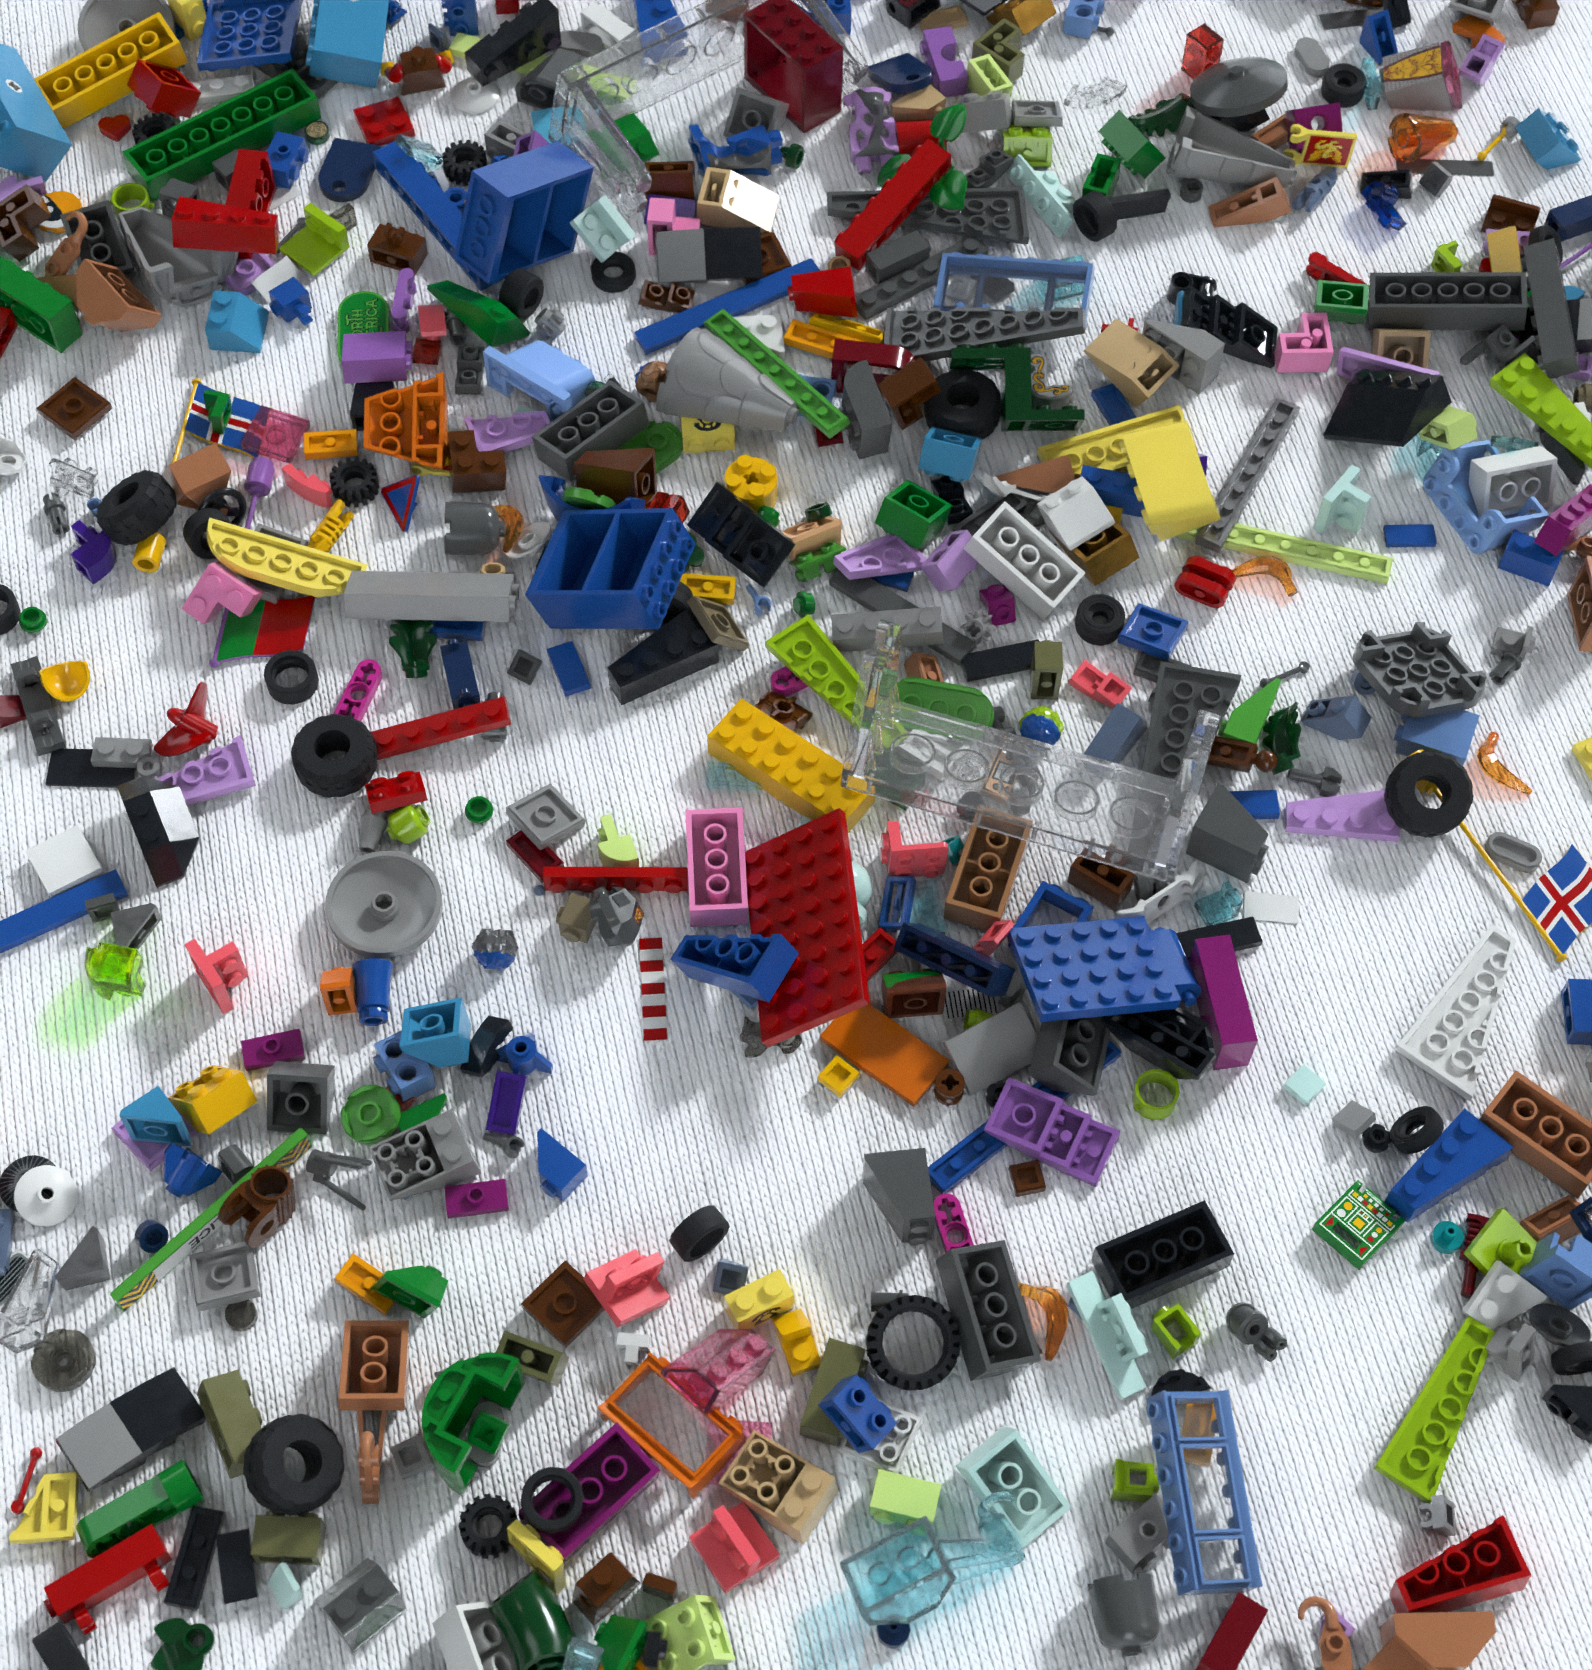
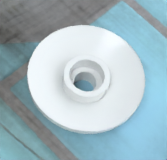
M475 78L460 81L451 92L453 106L463 113L472 115L488 112L497 104L499 99V92L494 83L491 82L483 87Z
M537 522L518 531L506 543L504 547L505 555L508 558H519L538 554L542 549V545L551 535L552 528L547 522Z
M50 1165L34 1167L19 1179L15 1187V1207L20 1216L33 1225L41 1227L57 1225L66 1220L76 1206L77 1188L75 1182L61 1168ZM43 1189H50L53 1193L52 1198L44 1199L41 1191Z

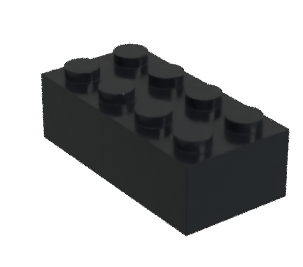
M1204 1200L1095 1247L1091 1262L1110 1298L1122 1293L1125 1301L1133 1309L1229 1267L1234 1252Z

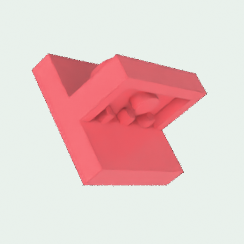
M196 939L186 943L185 947L196 973L221 1012L225 1014L234 1009L226 989L239 985L244 978L248 977L241 955L234 942L226 944L207 956Z
M636 1249L586 1272L583 1278L617 1328L667 1304L670 1296L657 1279L665 1262L659 1252L646 1257V1255L641 1256Z
M742 1502L728 1511L724 1505L720 1506L712 1512L710 1523L689 1536L690 1543L725 1594L779 1559L780 1556L753 1514Z

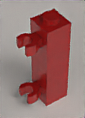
M150 1524L44 1587L48 1596L43 1601L52 1618L58 1616L64 1624L76 1619L81 1631L87 1635L98 1628L89 1610L148 1575L158 1592L169 1586V1582L161 1567L172 1561V1558L159 1533Z

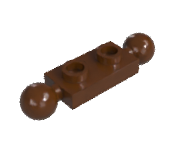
M1215 736L1203 764L1246 773L1250 772L1254 764L1261 772H1271L1277 766V757L1269 750H1263L1258 753L1257 744Z

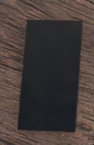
M61 748L51 752L45 785L117 788V785L134 780L136 768L93 767L91 763L93 749Z

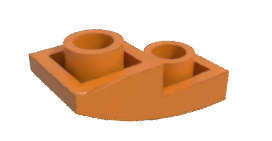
M1467 14L1452 24L1453 33L1463 35L1465 38H1471V47L1476 48L1483 34L1503 43L1506 42V38L1496 28L1476 16Z

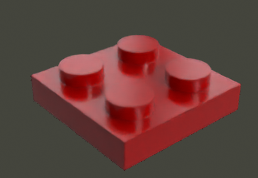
M399 96L353 109L354 117L367 144L383 146L397 139L400 141L406 139V137L415 136L414 127Z
M405 771L398 774V777L390 779L385 777L375 778L369 784H365L372 814L428 801L420 771L415 773L414 771Z

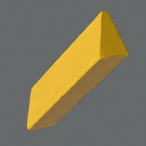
M1516 226L1487 233L1491 272H1522Z
M815 313L810 317V325L864 342L884 344L885 331L834 315Z

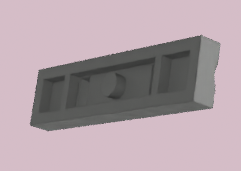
M38 656L10 664L38 755L42 756L52 751L66 748L51 696L44 689L40 680L39 671L42 667Z

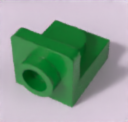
M205 390L203 394L206 410L209 411L208 420L212 422L213 433L224 434L233 412L230 394Z

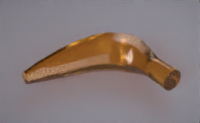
M493 506L497 510L499 518L505 521L503 552L508 553L522 533L524 519L519 510L514 506Z
M1261 556L1253 558L1231 569L1236 578L1261 574L1273 576L1280 581L1288 597L1298 593L1292 580L1290 567L1286 562L1277 557Z
M1490 732L1485 743L1478 749L1477 760L1480 768L1497 783L1530 795L1533 790L1510 772L1498 759L1495 749L1500 736L1497 732Z
M1018 1282L1021 1295L1038 1302L1045 1312L1047 1322L1045 1360L1052 1361L1057 1354L1067 1329V1303L1057 1289L1050 1286H1032Z

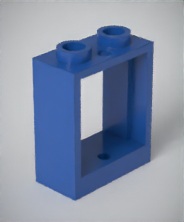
M1042 881L1014 925V928L1026 927L1042 900L1077 917L1078 920L1076 922L1091 921L1094 907L1085 899L1074 897L1064 892L1060 886Z

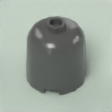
M457 501L445 503L444 523H450V533L444 535L445 554H488L498 546L499 537H505V521H499L498 512L492 505Z
M1136 1573L1137 1580L1124 1581L1123 1574L1095 1579L1093 1584H1087L1098 1639L1105 1647L1111 1650H1121L1122 1656L1142 1654L1141 1647L1150 1645L1159 1633L1153 1575L1150 1573Z

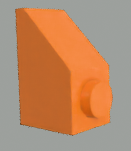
M335 967L328 971H322L320 991L328 1016L356 1013L357 995L353 969Z

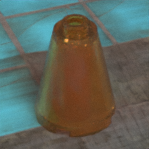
M1409 113L1398 114L1389 125L1388 130L1392 129L1391 137L1388 138V145L1395 160L1410 163L1452 144L1458 135V128L1451 119Z

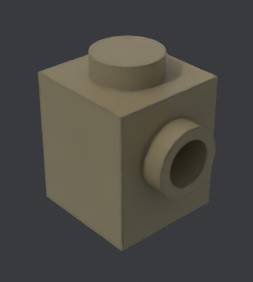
M570 893L565 907H560L556 917L560 935L571 942L580 941L588 943L597 921H593L591 918L590 898Z

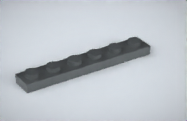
M968 237L856 295L857 312L866 321L887 310V308L893 307L937 284L943 253L959 252L968 255L984 253L988 256V250L976 237Z

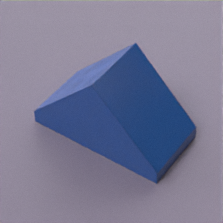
M1388 9L1365 17L1359 43L1377 64L1382 63V57L1398 53Z

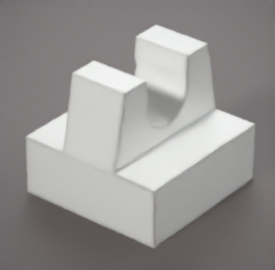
M618 1332L616 1345L618 1349H626L624 1361L626 1365L639 1366L640 1351L650 1352V1335Z

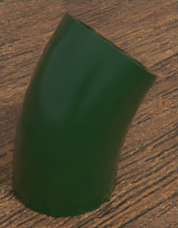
M538 1568L522 1577L488 1606V1610L495 1618L510 1646L517 1670H581L582 1663L578 1647L567 1617L556 1595Z

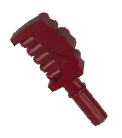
M1468 1213L1465 1222H1467L1468 1228L1465 1235L1466 1241H1464L1465 1247L1459 1255V1259L1466 1262L1460 1293L1465 1298H1471L1473 1295L1476 1276L1479 1270L1463 1253L1490 1219Z

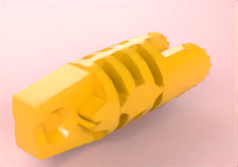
M338 499L332 505L312 533L307 547L327 553L332 549L354 518V514L351 511L342 514L340 519L338 518L345 507L342 500Z

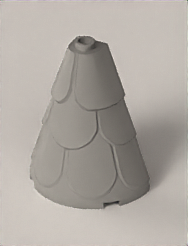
M1189 106L1186 107L1166 167V173L1175 177L1211 180L1220 183H1242L1244 186L1250 187L1278 177L1283 188H1286L1288 184H1293L1297 175V171L1294 170L1295 160Z
M142 207L118 213L120 229L130 252L135 256L148 283L161 298L170 304L184 307L201 304L212 298L214 290L220 291L223 288L221 284L227 275H232L237 263L238 252L173 248L172 217Z
M696 327L688 332L674 350L665 368L669 371L666 374V382H660L656 400V411L666 415L737 424L739 427L784 432L790 423L793 424L799 414L797 403L766 374H761L744 357H741L723 340L703 327L702 329Z

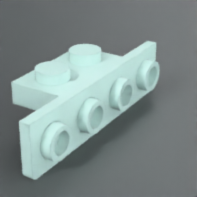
M1018 154L1006 175L1016 187H1023L1024 197L1055 235L1063 237L1074 220L1068 212L1073 211L1075 202L1071 197V192L1061 185L1056 174L1048 170L1034 171L1023 156Z
M1093 1271L1067 1282L1066 1286L1118 1398H1126L1146 1388L1134 1358L1149 1351L1145 1344V1338L1138 1329L1132 1317L1131 1308L1125 1301L1122 1293L1105 1299Z

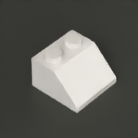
M1082 476L1072 480L1065 487L1037 503L1047 528L1070 551L1115 524L1114 518L1094 487Z

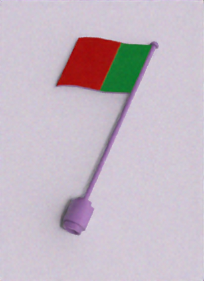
M255 457L248 467L244 489L252 496L245 524L246 529L251 527L257 498L269 495L275 468L274 463L265 457ZM310 595L296 599H279L277 604L266 600H259L252 613L243 617L237 616L225 607L213 658L209 660V665L216 668L222 662L242 658L273 657L287 650L303 651L316 597Z

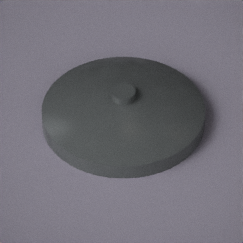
M1242 57L1226 60L1205 69L1195 77L1190 85L1191 102L1198 111L1211 116L1236 117L1252 114L1273 105L1283 97L1288 88L1287 71L1280 63L1262 57Z

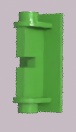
M828 542L821 545L817 551H807L796 556L797 559L789 561V564L798 569V571H795L797 581L806 582L821 576L820 565L823 566L825 573L838 569L833 564L834 556L847 549L838 543Z

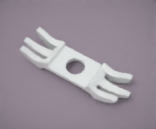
M983 472L984 478H981L982 483L997 496L1005 497L1009 493H1015L1038 501H1042L1047 497L1042 492L1037 496L1016 489V484L1011 485L1007 481L1001 482L997 477H990Z
M1194 861L1187 873L1174 877L1175 881L1146 901L1140 899L1135 907L1118 911L1117 915L1120 918L1144 916L1148 924L1183 900L1191 901L1196 891L1202 885L1206 871H1201L1197 876L1198 864ZM1168 895L1166 903L1158 907L1159 901Z

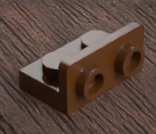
M1493 194L1480 232L1486 233V229L1500 230L1510 226H1516V231L1531 232L1535 227L1541 208Z

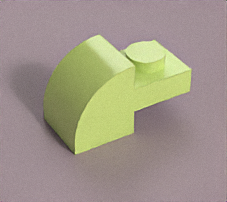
M611 814L601 816V828L597 829L600 843H597L598 856L601 863L605 867H639V858L631 835L619 837Z

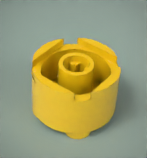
M749 455L739 456L725 472V487L756 511L761 506L774 508L777 502L776 467L761 458Z

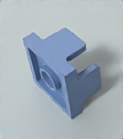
M1553 1232L1536 1244L1531 1261L1521 1268L1519 1275L1553 1301L1570 1311L1592 1298V1243L1577 1235L1573 1238L1568 1251L1561 1245H1557L1560 1235Z

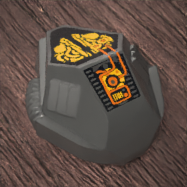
M604 886L593 890L594 894L590 899L591 918L593 921L598 920L600 934L607 946L620 945L624 949L634 944L633 942L640 930L644 912L637 900L625 888L613 886L612 890L608 891Z

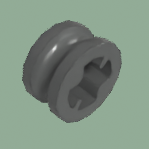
M1190 178L1184 180L1180 191L1181 199L1187 203L1198 202L1202 196L1203 184L1197 179Z

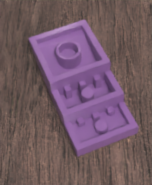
M1009 1077L984 1128L986 1133L1016 1150L1096 1188L1120 1136L1119 1130L1092 1120V1115L1064 1104V1099Z

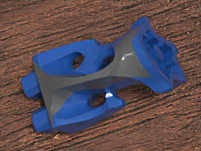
M693 124L688 126L690 136L688 143L697 162L699 175H702L703 178L707 167L732 170L735 173L744 175L769 176L771 174V165L782 163V153L779 146H783V139L778 129L767 132L764 125L755 126L726 138L729 146L718 147L709 141L707 137H704L699 125Z

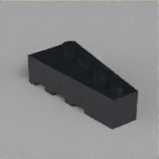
M536 0L529 8L525 5L518 10L520 15L511 22L504 21L499 25L500 27L494 35H486L464 52L467 71L483 87L562 45L558 8L550 0Z
M688 607L608 666L609 686L622 706L718 663V644L710 640L695 614Z

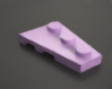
M546 411L514 413L511 417L497 418V415H487V419L473 420V416L464 417L467 429L474 430L477 452L503 450L504 453L533 444L532 436L551 423Z
M887 534L835 555L833 564L849 580L922 571L920 566L927 558L916 547L907 545L904 540L894 534Z

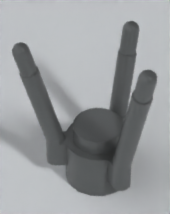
M317 1149L312 1150L306 1163V1171L314 1174L313 1181L323 1184L359 1209H366L363 1203L326 1179V1177L333 1176L337 1166L360 1170L362 1165L370 1166L371 1160L337 1155Z

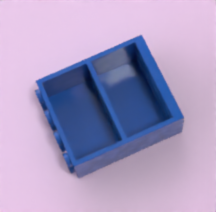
M556 141L472 170L454 258L486 283L491 284L506 278L517 268L528 270L572 253L578 233L571 226L570 222L584 210L594 167L560 141Z
M673 508L563 510L525 596L550 629H659L696 543Z

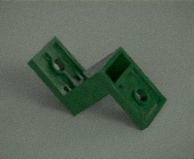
M960 344L956 348H952L948 360V371L954 369H971L972 371L1000 370L1001 432L1078 431L1084 422V409H1078L1074 405L1063 406L1062 409H1051V406H1037L1036 410H1032L1031 347H1024L1023 344H1010L1008 348H998L997 344H985L982 348H972L970 344Z

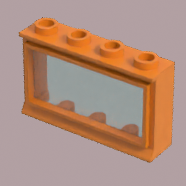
M649 1352L648 1357L597 1409L603 1421L607 1422L610 1420L614 1424L617 1422L650 1459L654 1458L663 1466L665 1474L670 1479L674 1480L676 1478L686 1486L688 1495L694 1499L745 1444L746 1441L742 1431L744 1427L733 1416L730 1415L728 1418L719 1411L721 1409L720 1406L710 1396L707 1395L703 1398L697 1393L696 1385L688 1377L683 1376L680 1378L673 1372L674 1367L663 1356L657 1358Z

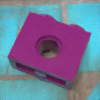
M1340 102L1285 111L1289 149H1298L1300 154L1302 153L1305 140L1300 143L1290 142L1291 134L1297 135V133H1290V128L1293 124H1299L1309 130H1314L1311 127V121L1315 118L1318 123L1316 130L1343 132Z

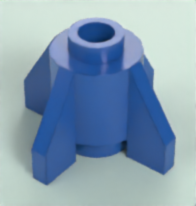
M528 1033L523 1036H517L511 1039L508 1044L496 1050L500 1056L498 1061L509 1064L511 1071L515 1074L528 1075L536 1068L537 1071L552 1074L553 1064L536 1049V1044L534 1043L535 1034Z
M171 1142L164 1152L163 1180L167 1183L165 1189L179 1198L183 1194L190 1196L215 1183L223 1172L210 1163L207 1165L204 1159L196 1155L188 1147L184 1149Z

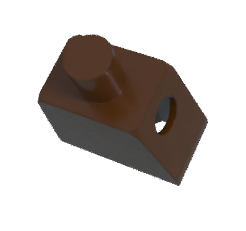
M610 1552L576 1582L572 1602L588 1621L595 1626L639 1586L641 1582L616 1555Z

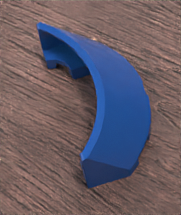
M539 475L538 479L547 505L557 521H559L563 510H585L574 507L562 500L566 479ZM628 497L619 504L606 509H644L646 500Z

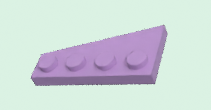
M1342 347L1339 350L1336 374L1349 381L1363 369L1440 375L1438 371L1347 347Z
M1385 790L1287 802L1285 806V832L1398 842L1400 838V827L1395 824L1387 811L1384 801Z

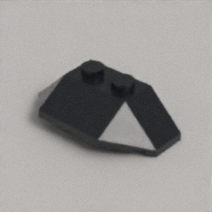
M147 776L117 785L156 888L184 878L200 837L180 787Z
M1180 1006L1178 1009L1109 1015L1101 1018V1023L1129 1051L1161 1070L1169 1072L1177 1079L1199 1080L1216 1058L1210 1024Z

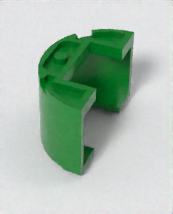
M479 1353V1356L466 1360L461 1359L446 1368L437 1377L426 1395L422 1410V1429L427 1447L442 1480L462 1496L478 1469V1465L466 1460L472 1450L471 1444L459 1439L471 1418L474 1408L479 1404L481 1398H484L510 1411L525 1385L520 1360L511 1355Z

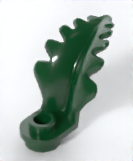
M1180 93L1173 99L1159 101L1156 104V109H1146L1144 111L1145 114L1138 113L1136 116H1129L1128 119L1143 134L1146 131L1147 135L1151 137L1155 130L1157 135L1161 137L1164 136L1166 129L1170 132L1178 130L1187 106L1196 108L1191 102V96Z
M394 620L398 624H390V629L396 636L389 638V645L401 658V668L405 672V677H427V670L430 669L428 656L438 640L435 634L428 633L434 626V623L432 621L425 622L426 620Z
M1298 702L1282 710L1275 711V715L1268 717V721L1272 723L1263 727V731L1269 735L1263 738L1262 746L1266 750L1272 751L1277 757V766L1272 770L1273 775L1293 768L1292 761L1301 757L1298 748L1301 725L1295 723L1298 717V711H1296Z

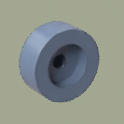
M1356 669L1351 676L1352 686L1358 693L1363 695L1374 693L1375 689L1360 671Z

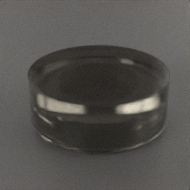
M241 1301L229 1304L226 1307L225 1319L231 1329L243 1332L251 1329L256 1324L258 1312L252 1301Z

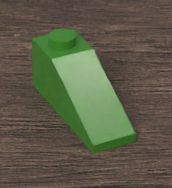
M1274 679L1234 709L1228 721L1223 719L1218 735L1223 738L1257 744L1277 696L1281 679Z

